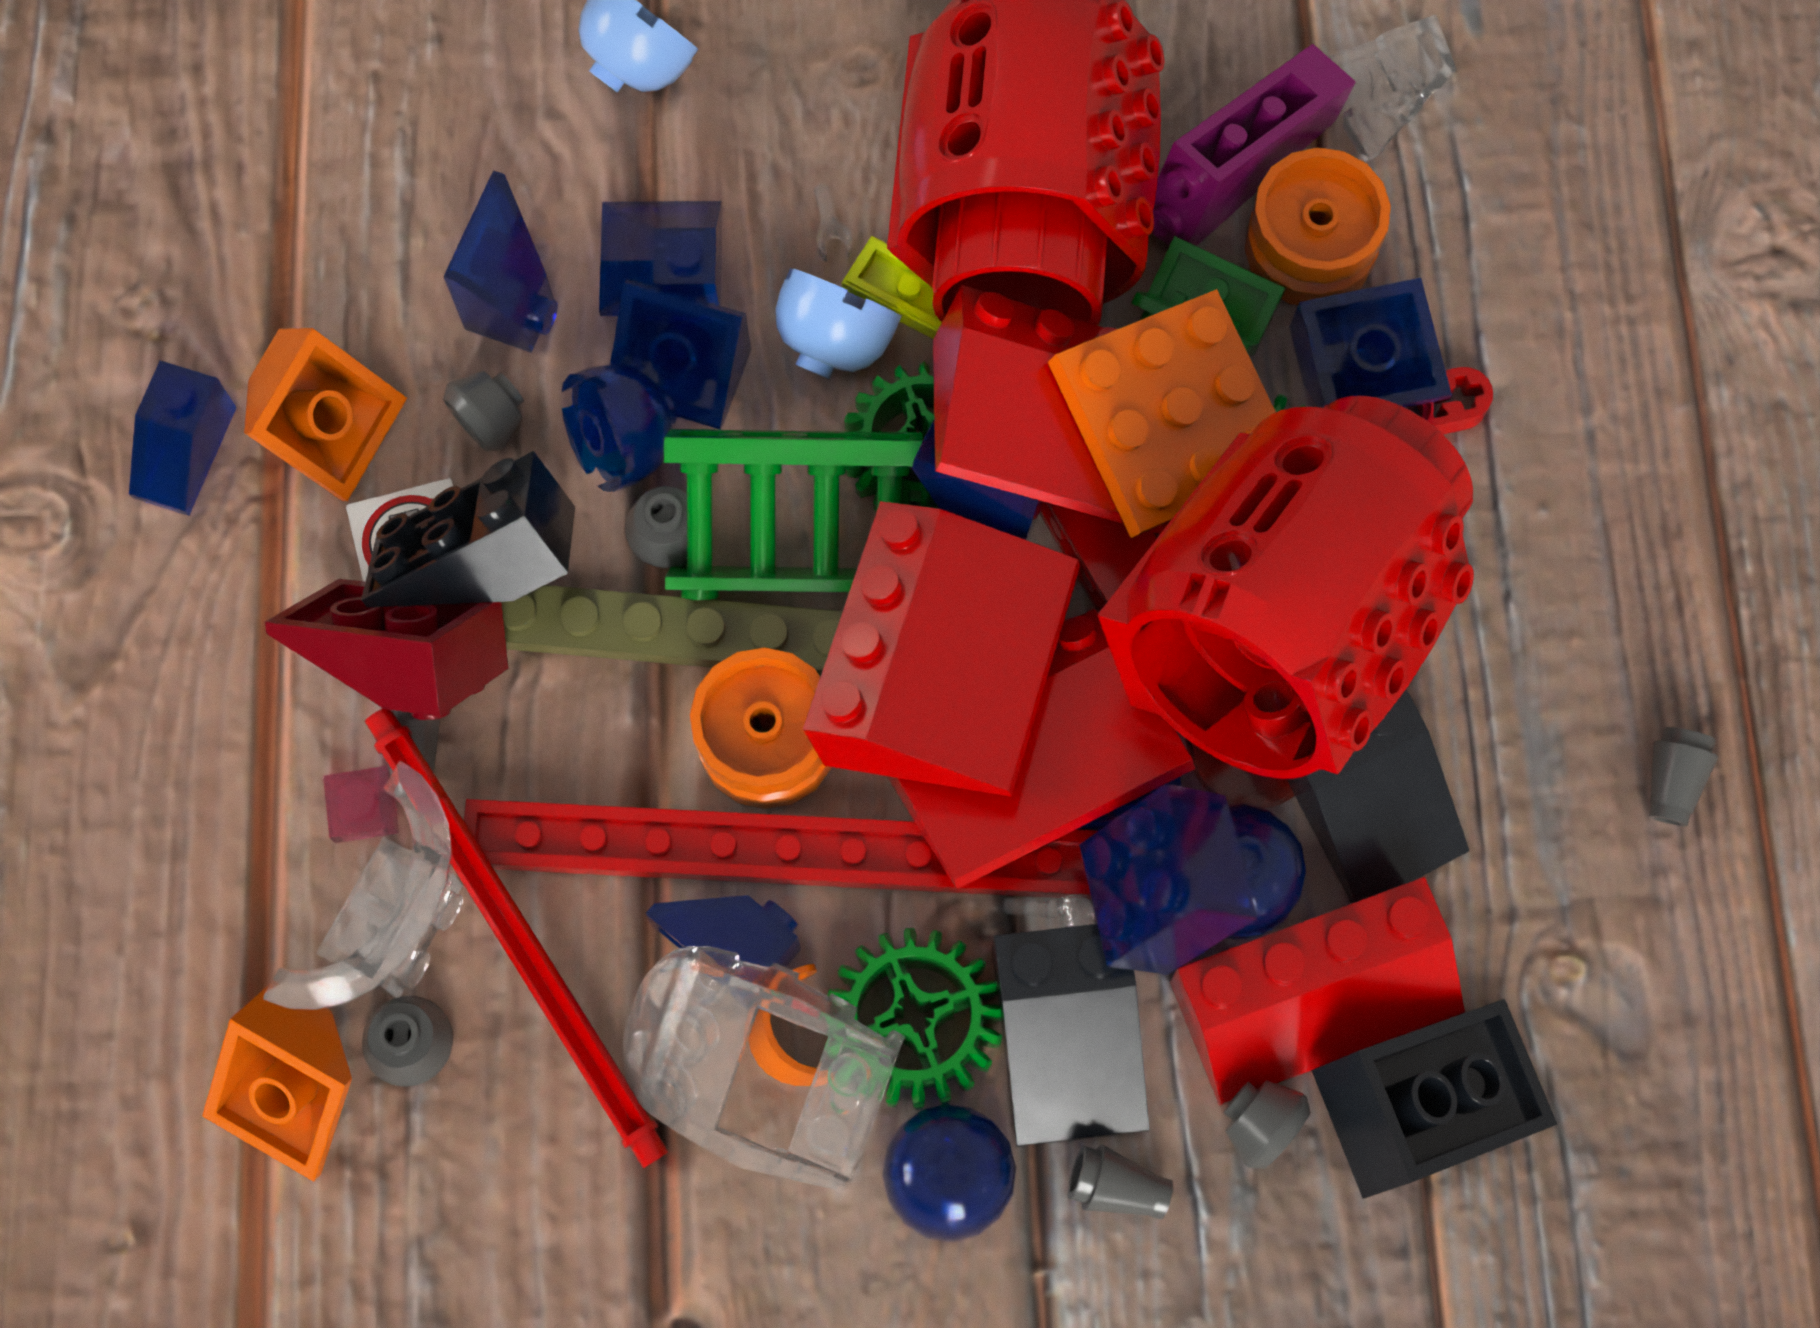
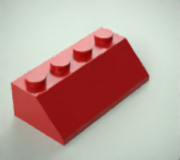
M1425 877L1179 967L1170 981L1219 1106L1230 1102L1248 1081L1257 1089L1266 1080L1279 1084L1311 1072L1313 1069L1356 1051L1465 1013L1452 938Z

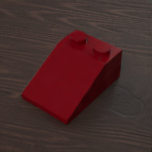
M337 579L265 621L266 634L383 709L409 712L413 718L418 720H435L447 716L453 707L470 695L483 691L486 684L509 669L502 602L366 607L361 601L365 581Z

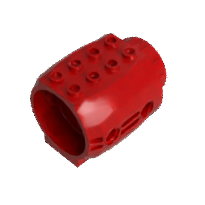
M952 0L925 32L909 36L887 249L933 288V310L941 322L947 314L960 286L964 285L984 292H996L1008 299L1044 310H1056L1067 317L1098 326L1102 318L1103 304L1129 291L1142 277L1147 263L1148 236L1154 229L1153 209L1158 181L1161 135L1159 72L1164 68L1165 57L1159 39L1146 30L1133 15L1132 9L1126 1Z
M1370 396L1344 397L1327 404L1323 408L1293 407L1280 410L1263 419L1251 434L1240 432L1098 613L1099 621L1130 705L1160 715L1172 728L1194 745L1217 759L1241 770L1279 779L1299 778L1321 769L1338 775L1354 751H1359L1365 746L1371 732L1384 719L1409 686L1434 647L1456 604L1463 603L1471 591L1474 571L1467 557L1462 519L1473 503V484L1469 470L1453 444L1431 423L1411 410L1393 402Z

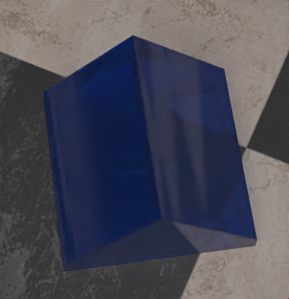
M627 279L623 285L605 395L721 429L725 423L751 352L746 313Z

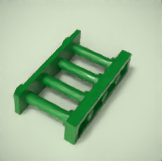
M670 429L664 436V463H680V472L686 473L687 566L670 567L665 576V590H681V597L689 600L716 599L719 597V590L849 592L857 568H839V476L846 474V466H871V475L877 476V509L880 501L903 504V476L909 475V467H922L923 432ZM718 464H744V473L750 474V567L712 566V474L718 472ZM782 465H807V473L814 475L813 567H776V474L782 473Z

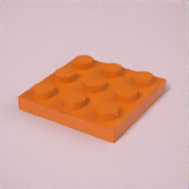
M1217 289L1056 354L1048 361L1049 367L1131 539L1170 522L1240 432L1251 434L1263 419L1275 413V409Z

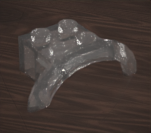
M402 761L397 764L383 789L386 793L395 797L405 810L412 832V851L385 837L382 838L316 952L329 966L315 970H287L279 968L264 993L263 999L265 1001L288 1009L318 1010L348 1003L373 989H377L393 998L401 997L406 987L413 989L423 977L431 957L426 951L438 929L447 930L457 917L463 902V896L459 894L463 885L449 869L452 855L450 830L439 797L421 774Z

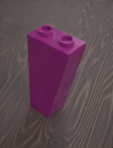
M1311 44L1173 143L1158 176L1153 209L1154 229L1152 233L1168 246H1170L1174 236L1196 246L1199 245L1257 192L1258 186L1271 166L1293 152L1303 151L1337 120L1356 81L1314 44Z

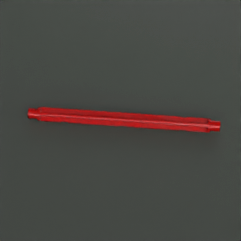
M382 708L365 720V724L377 741L374 744V748L378 754L384 756L623 1139L620 1141L623 1147H630L643 1169L669 1152L655 1130L659 1125L655 1119H650L411 738L412 732L410 728L402 726L392 710Z

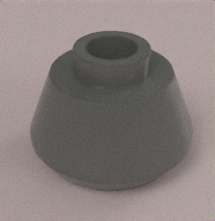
M485 371L451 381L446 385L443 401L464 430L485 451H502L507 446L522 419V415L517 407L524 402V399L514 385L501 372L492 379Z
M669 486L657 487L643 494L630 508L625 522L626 538L634 554L645 563L660 568L679 567L687 564V490Z
M401 996L382 1004L370 1016L362 1036L363 1055L371 1071L381 1080L403 1087L419 1085L436 1076L447 1063L453 1046V1031L446 1014L432 1001L418 996Z
M1268 1080L1258 1089L1248 1081L1223 1111L1232 1120L1225 1132L1243 1163L1248 1168L1265 1169L1286 1149L1308 1119L1311 1110L1307 1096L1302 1092Z

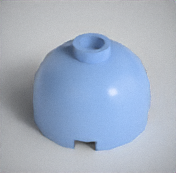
M587 0L580 14L578 32L581 46L595 60L589 72L617 93L624 83L641 92L659 91L674 83L686 71L693 61V56L698 51L695 45L662 19L656 17L643 7L637 0Z
M794 268L789 269L776 305V325L780 336L785 344L800 353L795 365L827 379H830L834 368L855 372L867 368L882 356L892 340L902 315L867 298L865 300L847 292V289Z

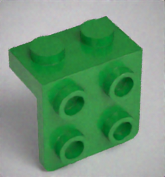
M1174 236L1149 291H1136L1131 304L1144 310L1139 319L1142 320L1217 289L1248 355L1252 356L1255 355L1287 288Z

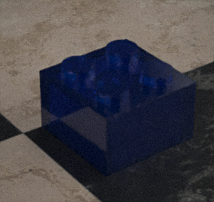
M1164 784L1079 844L1104 955L1109 967L1168 975L1258 918L1226 795Z

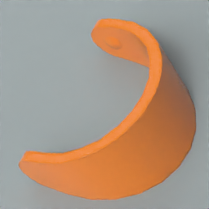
M815 964L797 967L786 972L776 980L753 1008L748 1024L749 1046L757 1064L769 1076L793 1086H814L844 1076L842 1074V1067L845 1063L827 1068L809 1067L798 1063L780 1047L772 1031L770 1018L774 996L778 990L817 973Z

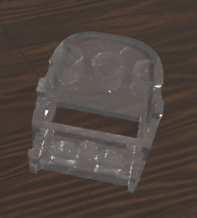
M710 946L682 947L661 958L646 974L639 986L623 1036L622 1056L624 1072L628 1085L635 1094L639 1104L649 1114L674 1131L740 1168L843 1191L853 1181L905 1036L892 1030L886 1038L854 1019L857 1007L833 993L829 997L798 980L800 973L777 963H773L769 968L740 960L738 953ZM758 1009L828 1036L788 1150L779 1147L775 1150L769 1149L718 1126Z

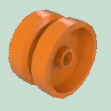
M1317 147L1293 152L1271 166L1258 186L1253 211L1251 212L1247 227L1244 250L1251 272L1287 288L1282 300L1289 304L1317 308L1340 303L1362 288L1373 270L1379 255V249L1388 232L1391 205L1384 183L1367 163L1340 150Z
M766 647L736 652L713 666L696 688L689 716L693 742L699 754V759L715 787L739 804L762 809L792 805L814 792L832 769V767L823 765L803 731L820 676L815 668L793 653ZM762 727L768 732L760 733L755 730Z

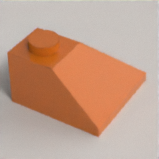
M314 328L279 329L248 380L244 433L341 501H348L407 397Z
M277 979L271 982L230 1018L202 1115L204 1118L313 1182L322 1173L352 1081L332 1011Z

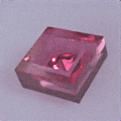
M388 766L323 776L329 838L334 843L399 833L394 785Z

